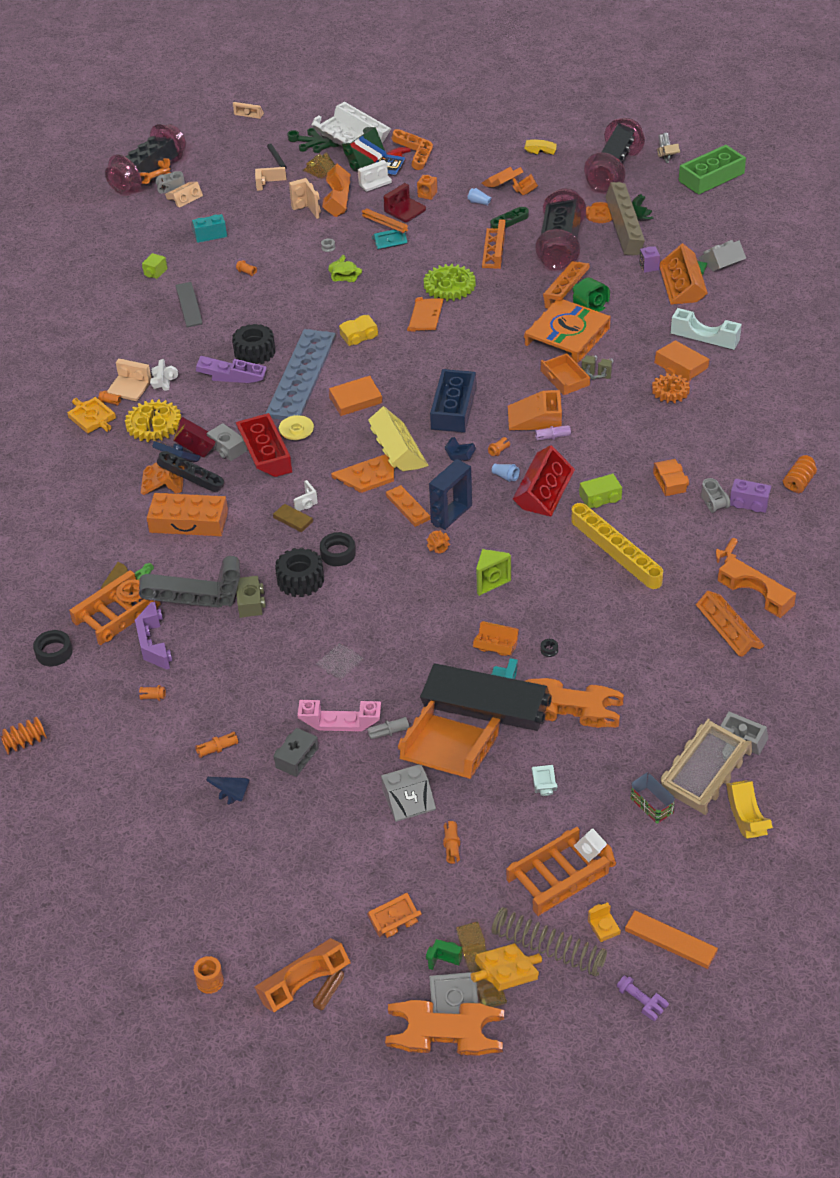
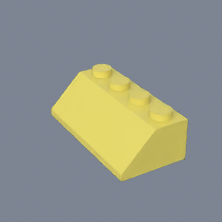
M383 406L368 419L371 424L370 429L377 435L376 440L384 447L382 450L390 458L388 461L394 468L398 467L402 471H408L429 466L404 422Z

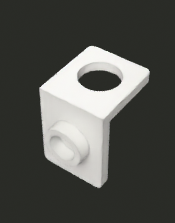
M307 480L304 481L306 494L294 499V508L298 511L309 509L318 503L316 490Z
M591 829L574 847L589 862L601 852L607 843L594 829Z

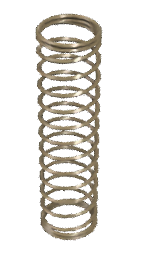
M500 908L492 925V934H498L499 937H503L506 934L508 941L514 937V942L519 944L522 941L524 948L530 944L532 951L538 948L540 954L547 952L548 957L554 955V953L549 955L548 952L549 945H551L554 939L556 928L550 934L547 948L541 952V942L547 933L548 926H544L539 945L533 949L532 942L538 932L540 922L538 921L533 929L530 943L524 945V937L528 933L532 919H528L522 939L517 942L516 933L522 925L524 916H520L514 936L509 939L508 930L514 922L516 913L514 911L511 914L506 932L500 935V926L504 925L508 912L507 908ZM563 931L561 932L556 944L555 959L556 961H559L562 959L563 956L564 964H568L571 960V965L573 968H575L578 966L579 963H577L575 966L573 965L574 955L578 950L581 940L580 938L577 940L574 946L571 959L565 962V954L572 941V935H570L566 942L563 955L559 959H557V950L564 937ZM586 942L579 961L580 970L584 971L588 966V973L596 977L599 975L597 967L601 966L602 968L605 963L607 950L602 948L594 961L592 972H590V964L597 950V945H595L588 965L582 969V959L589 946V942Z

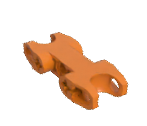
M549 678L525 680L526 682L546 685L548 687L549 693L552 695V701L550 706L546 708L545 720L555 721L558 714H572L575 717H580L579 721L583 726L596 728L619 727L620 715L605 709V707L622 706L624 700L623 693L599 685H589L585 691L565 689L559 680ZM609 697H616V698H618L619 700H613V699H610ZM605 718H610L615 721H607Z
M410 1000L388 1004V1014L402 1017L409 1023L403 1033L386 1036L385 1044L388 1047L408 1052L429 1053L431 1051V1042L457 1043V1053L460 1055L480 1056L503 1052V1042L488 1039L482 1034V1029L487 1023L504 1020V1010L480 1003H462L459 1005V1014L433 1013L434 1004L429 1001Z

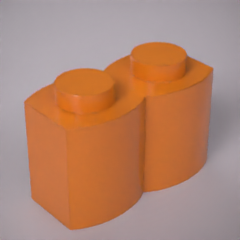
M676 459L654 463L653 474L665 496L686 492L687 486H689V479L684 475L680 463L678 464Z

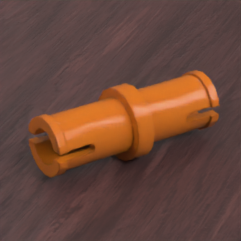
M233 731L219 738L215 736L208 742L196 745L195 749L197 754H199L198 757L202 758L216 751L219 753L224 748L238 744L236 733Z
M448 821V826L447 823L443 825L445 834L443 846L446 848V861L455 864V857L457 862L460 861V838L457 834V823Z

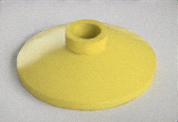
M300 415L290 416L279 425L280 434L290 440L304 439L314 430L312 420Z

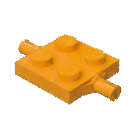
M94 397L85 402H81L78 398L72 400V404L76 407L67 412L68 418L87 434L99 427H102L106 432L111 430V425L108 422L116 418L115 412L98 398Z
M515 943L476 954L475 962L481 971L472 972L471 980L474 983L484 979L488 980L498 991L538 980L539 972L533 965L541 963L542 957L539 953L532 956L524 955Z

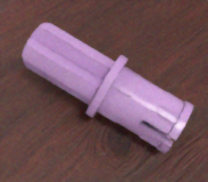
M568 425L554 428L550 426V428L535 430L537 441L544 439L555 440V437L569 436L571 434L570 426Z

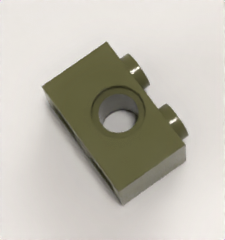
M258 576L240 578L236 590L239 617L263 615L262 608H266L264 596L261 597V594H264L263 583H259Z

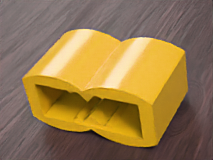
M362 315L355 320H349L339 325L340 335L348 346L357 345L362 341L378 336L377 325L369 315Z

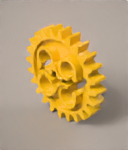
M152 399L150 403L144 401V405L138 403V408L132 407L133 411H128V415L125 416V425L127 432H129L130 436L133 435L134 439L139 438L140 441L146 439L149 442L150 439L156 441L159 438L162 441L164 436L169 438V434H175L174 430H177L181 414L180 410L177 409V406H173L172 402L167 404V400L161 403L160 399L157 402H154Z

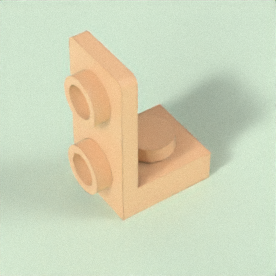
M285 167L255 169L257 191L263 190V185H266V181L286 180Z

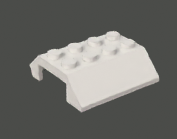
M346 102L336 106L334 117L320 124L321 116H317L312 123L313 128L317 132L339 145L351 143L364 134L363 129L366 127H376L383 143L391 130L390 127Z

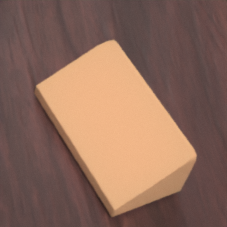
M233 102L235 115L260 119L264 114L259 105Z

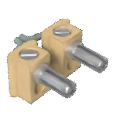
M668 133L659 135L660 148H657L658 156L663 157L666 163H669L670 155L680 153L679 144L670 145Z

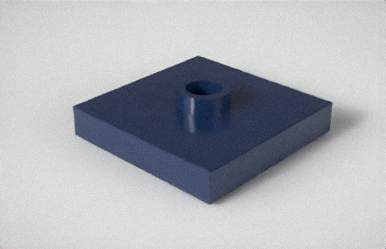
M154 441L152 445L155 449L168 451L190 461L197 462L201 457L184 450V446L175 443L170 445Z

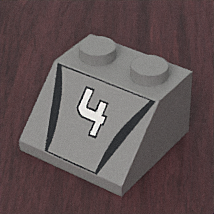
M418 764L381 775L382 791L395 822L436 810L430 784L422 765Z

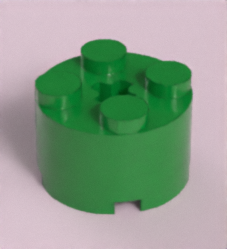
M585 278L573 287V303L601 312L605 309L603 307L605 303L609 302V287L593 278Z

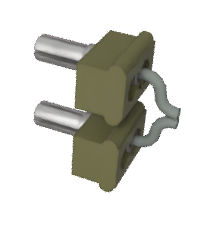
M586 355L582 359V369L591 376V379L611 378L612 364L614 362L612 358L611 360L610 358L608 360L602 359L598 363V375L596 376L593 375L595 374L597 356Z

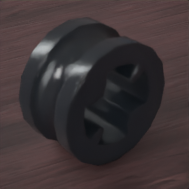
M554 639L543 640L541 642V654L546 657L555 656L558 653V642Z

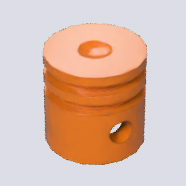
M212 956L200 958L195 963L193 969L197 987L203 993H215L221 989L224 983L220 962Z

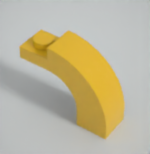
M744 780L727 783L730 806L741 834L746 839L768 835L767 829L773 828L772 821L763 817L760 813L755 798L753 781Z

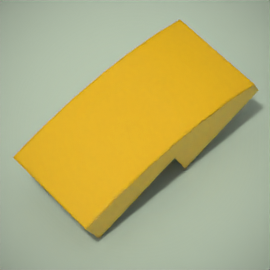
M526 140L524 149L531 154H538L542 150L546 154L554 155L557 144L545 140Z

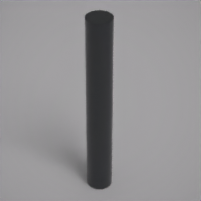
M271 143L268 144L267 148L273 155L278 165L280 167H285V169H287V166L281 159L280 155L278 154L274 146Z

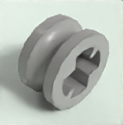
M330 238L322 240L321 249L325 252L333 251L335 249V241Z

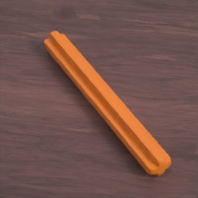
M367 208L362 210V216L402 233L408 231L407 224Z

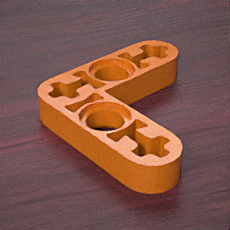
M395 129L391 136L392 141L416 150L411 166L416 170L423 169L432 151V142L403 130Z

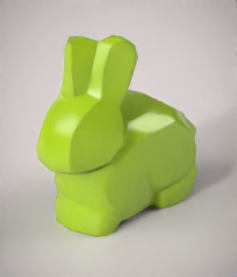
M345 255L332 262L328 267L334 282L346 280L347 282H355L357 277L362 274V269L357 268L353 262H344L346 259Z

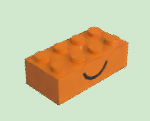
M154 493L147 515L149 533L222 536L228 514L226 496Z

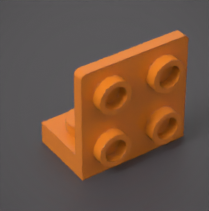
M157 462L143 470L142 495L164 484L174 493L182 492L183 478L161 468Z

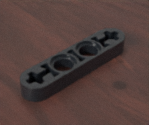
M168 451L159 453L157 464L161 468L212 492L221 490L224 480L219 475ZM178 466H183L184 468H186V470H183Z

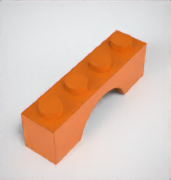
M338 164L327 172L326 182L330 185L332 191L323 198L322 205L334 217L344 214L347 209L351 176L350 173Z
M732 557L719 568L718 582L732 590L738 588L757 590L766 600L764 609L779 618L785 615L795 604V592L735 557Z
M330 938L256 985L255 989L262 1004L272 1012H276L293 1001L294 994L304 984L321 976L333 975L351 962L342 943Z

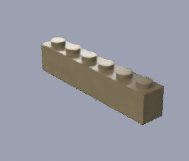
M611 182L605 198L623 252L626 255H640V249H642L645 240L626 184Z

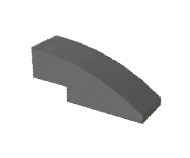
M192 282L177 284V296L186 327L202 325Z

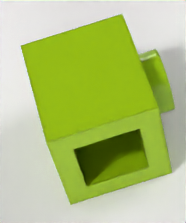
M152 253L142 263L144 275L149 278L158 279L167 270L166 257Z

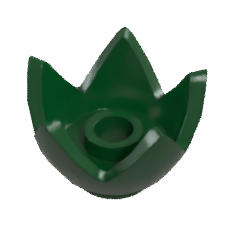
M642 194L636 196L632 201L638 221L654 219L653 216L647 217L652 213V210L641 206L645 199V196H642Z

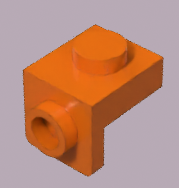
M532 174L520 182L515 177L512 178L514 182L513 188L522 195H526L538 186Z

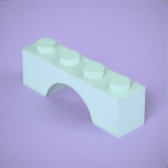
M677 308L672 316L671 334L734 350L740 341L742 324L725 320L718 327H708L696 319L694 312Z

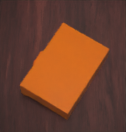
M675 340L656 351L654 363L664 368L666 373L671 376L673 373L677 376L682 375V379L686 378L687 382H689L708 368L710 359Z
M567 353L547 361L541 360V372L563 395L590 386L589 375Z
M371 376L329 388V398L341 416L382 403V395Z

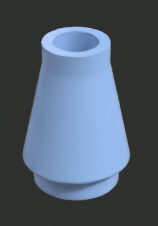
M471 188L468 194V200L471 203L488 206L491 201L490 196L477 188Z
M495 463L492 467L493 474L509 482L516 481L520 474V470L515 464Z

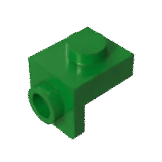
M436 939L433 947L430 946L426 953L429 969H434L438 959L459 966L462 960V947L453 942Z

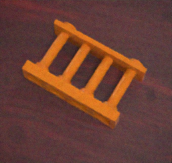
M131 570L69 610L72 622L76 626L86 622L95 630L99 645L111 641L115 635L133 624L135 619L151 602H155L156 609L161 605L160 601L143 599L132 606L128 602L122 603L121 600H118L116 595L118 586L127 580H136L135 574ZM112 602H117L126 611L117 616L106 606ZM101 612L111 621L101 626L91 616Z
M578 827L565 831L557 839L520 861L511 863L506 868V880L510 883L518 879L534 897L533 911L537 916L609 873L610 862L605 856L588 862L574 847L579 841L580 829ZM571 847L587 866L581 870H576L560 852ZM553 857L570 877L563 881H558L543 862ZM536 868L552 887L545 892H540L525 873Z

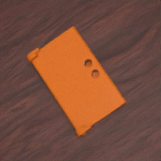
M417 297L407 331L436 330L444 299H423V297Z

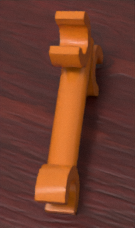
M164 158V161L159 160L158 166L161 169L150 173L141 172L139 176H144L141 184H148L150 179L171 173L169 168L170 160L168 158Z

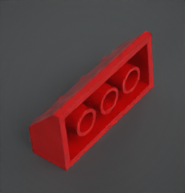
M269 413L236 422V426L257 469L274 477L292 473L291 456Z
M550 445L536 453L513 500L523 510L551 517L575 469Z

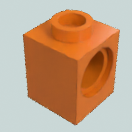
M430 175L421 176L417 182L418 197L433 199L437 193V177Z

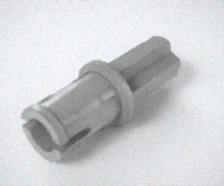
M406 717L390 722L386 720L384 724L368 728V735L371 739L386 735L392 736L393 733L407 730L409 728L408 720Z

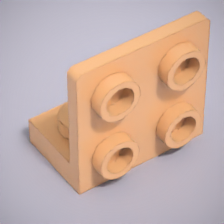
M306 178L289 182L292 209H302L308 206L316 219H318L319 213H321L318 204L320 197L318 191L314 190L312 183H309Z
M118 359L116 361L118 377L107 392L121 395L123 399L138 401L150 384V367L148 364Z

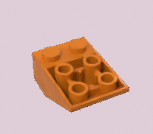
M560 390L541 391L508 405L509 430H539L550 428V426H553V428L562 426Z

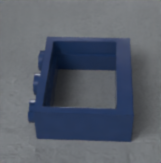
M458 459L452 462L429 483L431 523L435 527L446 530L472 506L471 466ZM453 487V501L448 505L447 492Z

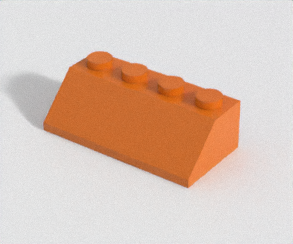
M682 243L660 262L659 267L671 305L698 302L708 294L696 255L686 245Z

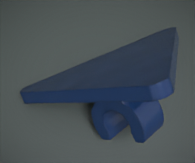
M208 776L206 779L207 782L222 790L219 793L220 800L228 796V805L236 800H243L250 781L248 778Z

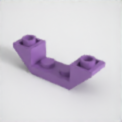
M151 602L135 619L143 660L164 669H170L169 662L172 661L170 650H166L164 643L152 645L151 639L147 640V637H150L149 629L160 627L159 620H163L161 609H156L155 602Z

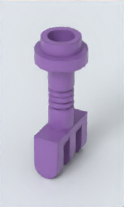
M624 975L617 984L619 992L624 994L627 991L634 998L638 999V1001L645 1005L642 1013L655 1022L658 1018L657 1014L661 1015L663 1012L662 1007L666 1009L669 1003L657 993L652 998L648 997L632 984L633 978Z

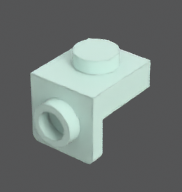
M553 765L532 767L535 793H540L541 796L552 795L553 791H556L558 788L555 782Z

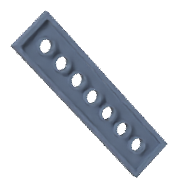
M312 329L303 330L266 414L269 413L271 418L280 420L295 415L302 416L334 343L336 333Z

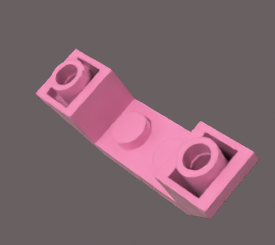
M300 700L297 716L298 719L320 731H364L380 720L381 702L361 701L360 711L356 712L321 711L320 700Z

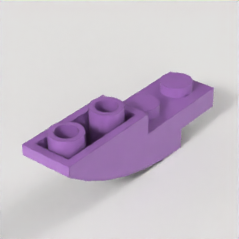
M200 356L196 371L212 375V381L252 383L263 380L267 367L234 359L233 363Z

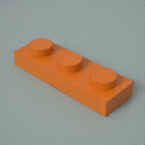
M402 485L386 492V497L414 527L430 520V515Z

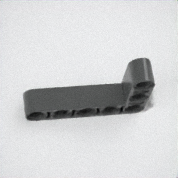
M235 556L225 557L222 561L217 582L144 574L139 578V596L143 599L217 608L226 605L230 607L233 604L240 579V560Z

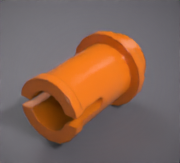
M240 260L236 264L238 272H244L250 276L257 272V267L247 264L244 260Z
M104 390L100 391L98 399L102 403L106 402L118 406L121 402V395L108 393Z
M503 437L496 443L489 445L488 453L491 456H499L501 451L510 446V442L508 441L503 444L508 440L506 437Z
M161 685L157 687H140L139 693H148L139 695L140 700L157 699L161 701L166 696L165 687H161Z

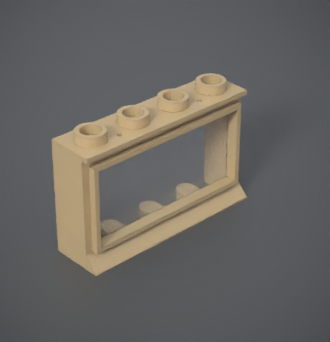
M707 719L704 725L701 724L698 727L695 737L692 740H688L683 753L676 756L671 769L664 772L661 777V784L675 798L706 815L708 813V803L711 799L715 801L718 799L719 788L723 783L727 784L730 782L732 770L735 767L739 769L742 766L743 755L745 753L749 756L751 755L752 741H746Z

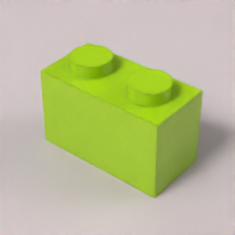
M609 474L581 482L579 495L589 508H598L601 505L621 500L622 486L614 474Z

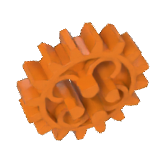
M666 373V376L660 375L659 378H655V382L652 383V394H655V398L660 397V401L666 400V403L670 401L676 403V400L682 402V399H686L689 394L690 383L687 382L686 378L682 379V375L677 377L675 373L672 376Z

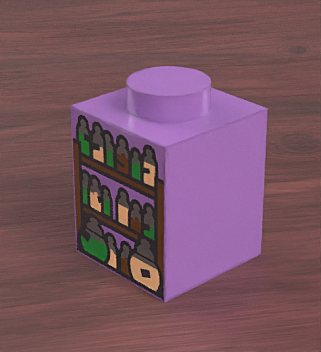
M656 246L640 249L639 264L644 273L659 270L660 254Z

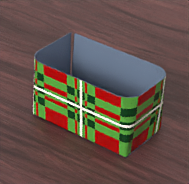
M647 772L632 782L630 799L658 824L674 813L675 798L651 774L648 775L647 781ZM647 786L667 807L662 810L655 809L639 792Z

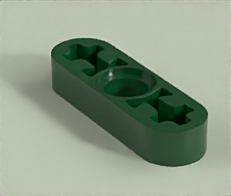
M518 207L491 219L490 228L498 229L499 220H505V228L521 222L529 217V209Z

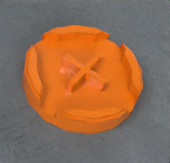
M595 202L592 206L586 207L585 216L589 221L607 223L613 220L608 204L605 202Z

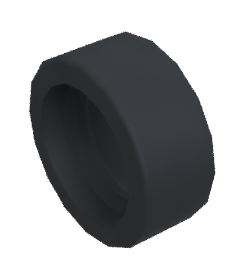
M334 532L326 535L321 540L320 555L323 562L327 565L334 567L344 566L353 561L356 554L355 541L350 535ZM335 545L348 547L346 551L341 553L327 551V549Z
M49 630L41 633L33 643L36 659L44 666L61 665L70 659L72 655L70 638L65 632L60 630ZM51 643H61L64 645L63 648L54 653L42 652V649Z

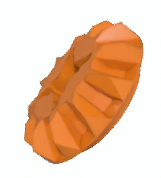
M127 580L121 583L116 590L117 598L122 603L128 602L131 605L132 602L138 603L139 599L143 600L139 596V580Z

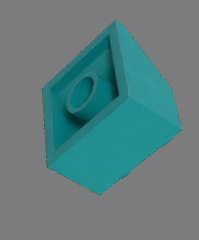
M222 214L197 218L191 222L197 243L227 237L226 224Z

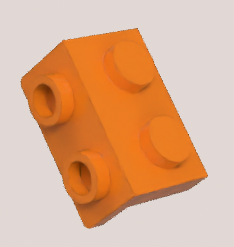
M482 621L479 633L473 641V647L484 652H497L502 656L511 655L517 646L519 629Z
M408 893L367 913L379 938L383 935L389 938L399 932L397 928L403 925L406 928L418 923L417 918L422 915L420 910H416Z

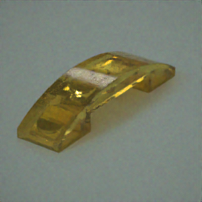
M474 922L456 927L469 973L481 971L475 962L476 954L486 952L487 950L479 923ZM488 980L477 981V993L481 1004L490 1007L507 1004L503 990L498 991Z

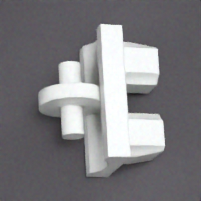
M161 359L158 366L152 368L151 372L154 378H151L150 383L154 389L162 387L164 391L169 390L170 380L178 377V370L173 366L166 367L165 360Z

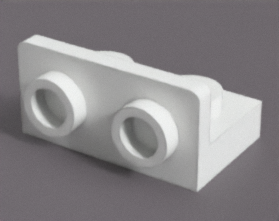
M385 160L358 169L359 185L365 191L392 183V179L388 176L387 162Z

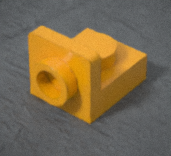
M608 902L602 905H595L588 911V923L600 942L621 933L620 928L610 914L611 906Z

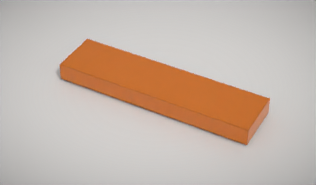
M636 910L625 926L626 932L706 969L709 968L718 951L717 947Z

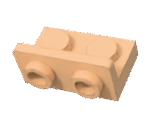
M188 182L165 194L167 200L173 199L176 202L177 207H182L203 196L198 182Z

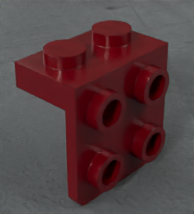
M406 183L383 196L384 212L403 222H408L426 211L425 205L410 198L409 185Z
M184 417L179 420L174 442L201 457H205L215 445V440L207 436V430Z

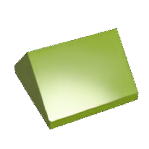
M482 549L476 568L477 594L479 596L511 581V555L509 553Z

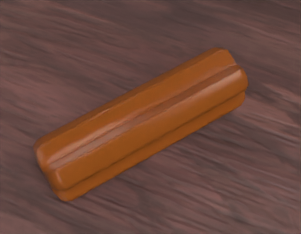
M341 970L333 975H329L313 1000V1006L316 1009L323 1010L344 978V973Z

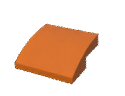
M509 167L489 177L482 184L486 187H496L522 174L523 170L520 167L513 171Z

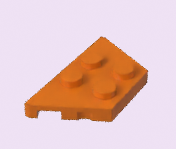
M384 454L333 472L331 477L363 493L393 482L394 467L388 461L390 458Z

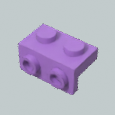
M735 479L731 489L730 506L766 513L771 486Z

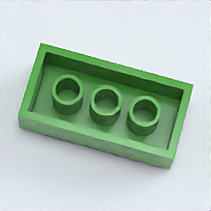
M724 145L680 165L679 182L699 195L744 174L746 157L729 146Z

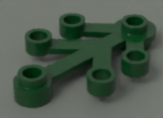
M314 128L307 129V134L313 137L299 136V132L296 130H291L287 133L290 142H308L299 145V151L302 152L307 151L312 146L314 153H320L322 149L330 146H340L329 138H322Z

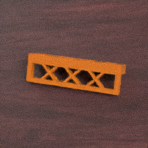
M499 220L498 229L487 228L482 268L501 269L505 239V220ZM490 233H497V235L493 237ZM492 241H494V242L496 243V244L493 245V246H491V245L489 244V243L492 242ZM494 251L495 254L490 255L488 252ZM492 260L494 264H486V262Z
M572 261L543 293L545 308H549L556 300L561 301L590 268L589 263Z
M707 590L697 602L696 606L738 656H745L751 647L761 649L765 646L722 595Z

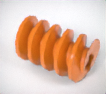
M808 455L800 456L782 480L784 486L795 493H802L817 472L814 459Z
M34 717L33 724L26 720V727L22 723H18V730L14 726H10V733L6 729H2V736L0 735L6 753L9 755L11 747L16 752L18 751L19 744L24 749L26 741L32 746L34 738L40 743L41 736L43 735L46 738L40 720Z

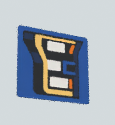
M386 154L377 160L376 163L385 160L387 162L388 174L396 175L406 157Z

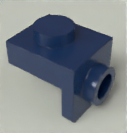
M451 437L445 446V450L452 461L456 459L467 461L472 457L476 447L474 443L459 445L456 438Z

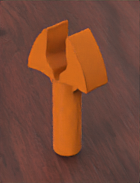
M731 538L725 550L716 549L717 563L725 556H727L725 563L732 557L736 558V555L731 554L738 543L736 538Z

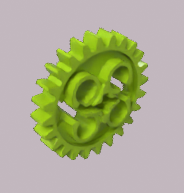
M445 264L444 267L438 265V269L433 267V271L429 270L424 278V289H426V293H429V296L434 295V299L440 297L445 298L446 301L449 299L455 301V298L461 300V296L467 297V294H471V291H474V287H476L473 272H470V269L465 270V266L460 268L459 264L453 266V264L447 266Z

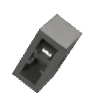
M296 728L292 734L286 737L281 748L275 751V767L297 777L319 749L317 736Z

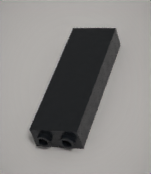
M434 663L420 699L424 707L431 700L435 701V710L487 721L494 717L500 719L501 724L538 731L540 724H543L545 721V711L547 706L549 707L551 704L552 695L549 693L546 685Z

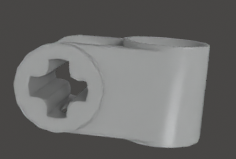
M175 171L157 176V190L161 194L168 193L184 185L183 173Z
M713 478L705 479L702 483L701 497L711 513L716 512L717 509L729 508V496L724 492L718 481Z

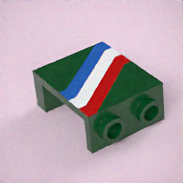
M366 127L363 129V135L351 143L341 144L352 170L358 171V169L371 165L386 155L376 127Z

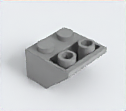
M730 240L722 245L714 246L704 251V255L698 257L702 262L707 263V266L712 271L746 259L740 240L736 242Z

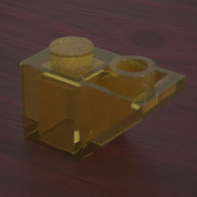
M327 152L322 156L319 153L306 163L307 167L303 171L321 179L327 175V172L335 164Z

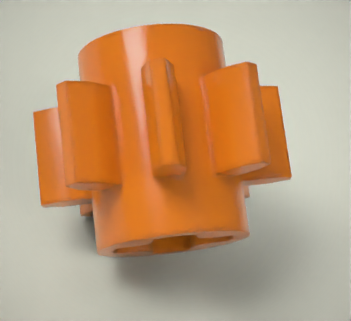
M441 530L433 531L426 539L429 551L434 550L435 553H443L450 546L448 542L450 538L447 533L443 534Z

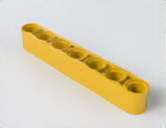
M576 503L572 506L571 523L648 588L658 589L662 586L663 569L587 505Z

